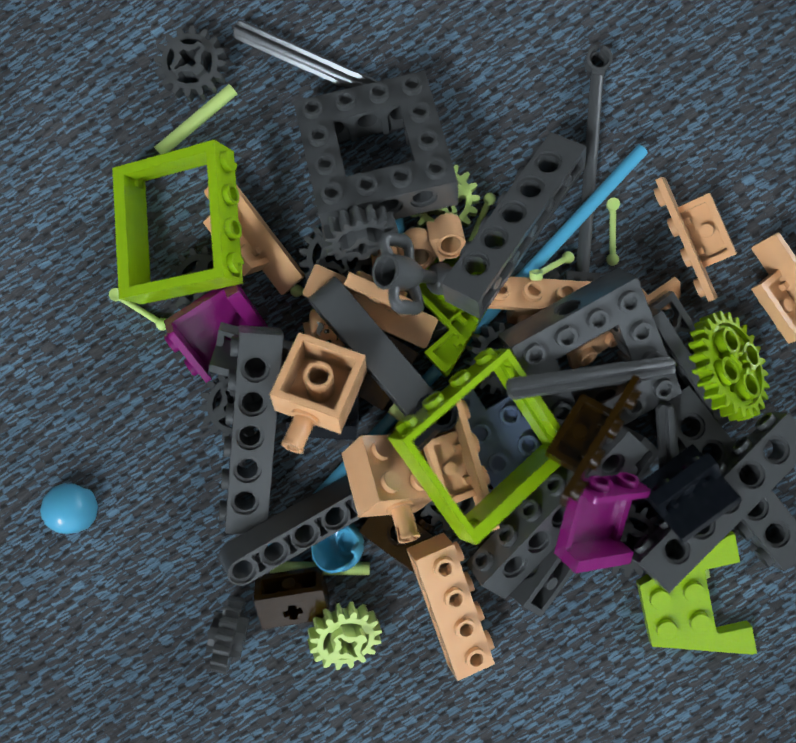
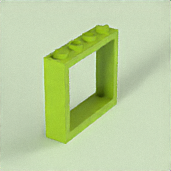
M211 140L112 168L119 299L142 305L243 284L242 265L244 261L241 256L240 246L242 228L238 217L239 192L236 188L235 175L237 163L234 160L233 150L216 140ZM207 165L214 269L151 282L145 181Z
M490 347L481 351L474 358L476 362L470 368L455 373L449 379L450 385L443 391H437L428 396L422 402L424 407L416 414H410L402 418L395 425L396 431L387 437L458 538L478 545L561 466L545 456L546 450L561 428L541 396L513 400L542 445L466 515L462 513L412 441L493 371L505 389L506 381L509 378L527 376L509 348L492 349Z

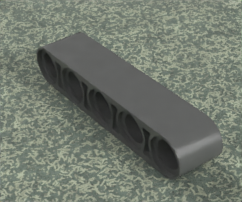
M336 277L330 279L308 298L311 306L349 350L366 355L367 372L405 417L416 410L417 403L422 397L434 393Z
M347 475L227 542L219 551L218 557L229 581L237 586L246 585L360 519L357 515Z

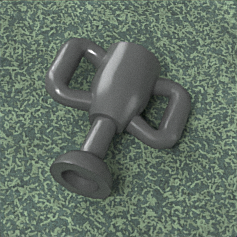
M391 231L380 235L379 247L381 255L375 260L372 269L374 283L377 287L388 290L390 306L396 313L417 315L424 309V300L419 284L425 283L431 293L444 295L441 280L445 271L451 266L446 262H436L428 270L423 269L415 261L414 245L410 237L406 234ZM391 246L402 248L404 255L394 254ZM408 290L413 301L401 300L399 298L400 291Z

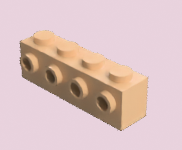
M441 533L406 548L447 665L457 681L494 665L491 650L495 649L489 632L487 630L483 631L481 621L485 620L479 603L473 601L470 592L475 591V587L467 571L463 572L460 562L464 561L465 558L458 542H452L444 533Z

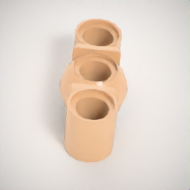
M452 213L441 214L434 221L426 222L427 229L414 227L402 233L411 238L414 245L415 261L423 269L432 265L437 257L440 262H443L445 259L459 257L463 246L466 244L461 219ZM391 246L394 254L404 255L402 248ZM378 250L377 256L371 254L372 268L377 257L381 255L380 250Z

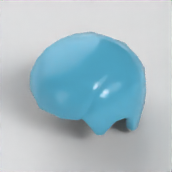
M63 483L52 487L44 496L40 509L41 518L47 527L57 533H78L88 529L95 521L98 504L90 489L83 488L75 483Z
M351 523L312 546L313 561L320 570L330 574L347 571L359 562L365 548L364 538L359 533V529L355 524Z

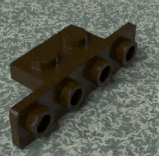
M633 374L613 409L581 393L545 452L546 457L574 472L560 496L559 504L566 508L571 499L578 502L588 485V482L583 480L590 468L594 471L598 469L606 454V451L602 449L608 438L613 441L615 440L624 424V421L619 418L625 408L633 410L642 394V391L637 389L641 377Z

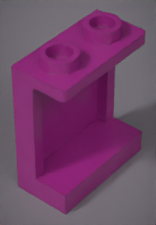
M240 285L211 290L164 320L167 331L164 338L167 344L175 353L180 350L185 357L184 363L193 376L199 374L206 383L212 380L208 370L221 322L238 327L239 325L269 327ZM226 336L225 339L231 341V337Z
M620 472L618 475L609 476L592 475L590 478H584L583 480L588 482V485L578 502L571 499L565 509L554 554L574 573L631 564L634 552L620 540L632 500L649 498L648 495H650L651 490L642 484L636 475L628 472Z

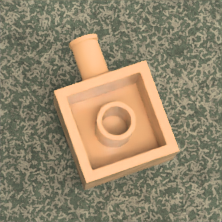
M300 332L298 333L270 392L274 410L294 417L284 440L281 442L285 449L302 454L313 426H319L341 434L367 373L366 355Z
M361 435L341 453L358 518L392 515L398 543H409L417 540V538H420V532H418L413 513H416L432 501L388 440L387 437L389 435ZM422 449V450L420 451V453H421V455H422V456L424 457V459H425L424 452H423V449Z

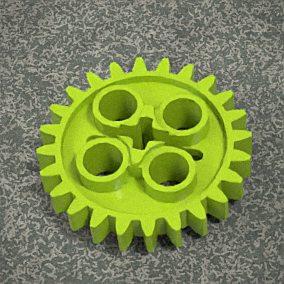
M722 311L699 318L700 321L694 323L696 330L690 332L694 341L688 343V346L694 351V355L689 356V359L696 365V368L691 371L693 374L699 375L700 378L697 382V387H704L705 389L703 398L705 400L711 398L712 410L719 409L720 417L728 416L729 421L737 420L739 422L760 415V410L766 408L763 401L769 399L764 390L770 388V386L764 380V377L769 374L762 367V364L766 361L759 356L761 348L760 346L755 347L753 344L755 336H748L747 325L740 326L739 318H732L730 312L723 314Z

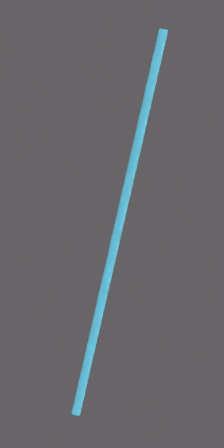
M638 144L515 277L529 278L530 270L541 269L648 154L647 150ZM488 309L474 334L479 335L481 333V326L488 325L501 310ZM472 337L467 345H470L473 342ZM432 365L422 378L431 387L442 373ZM387 413L368 435H386L398 420ZM344 462L330 474L314 493L347 475Z

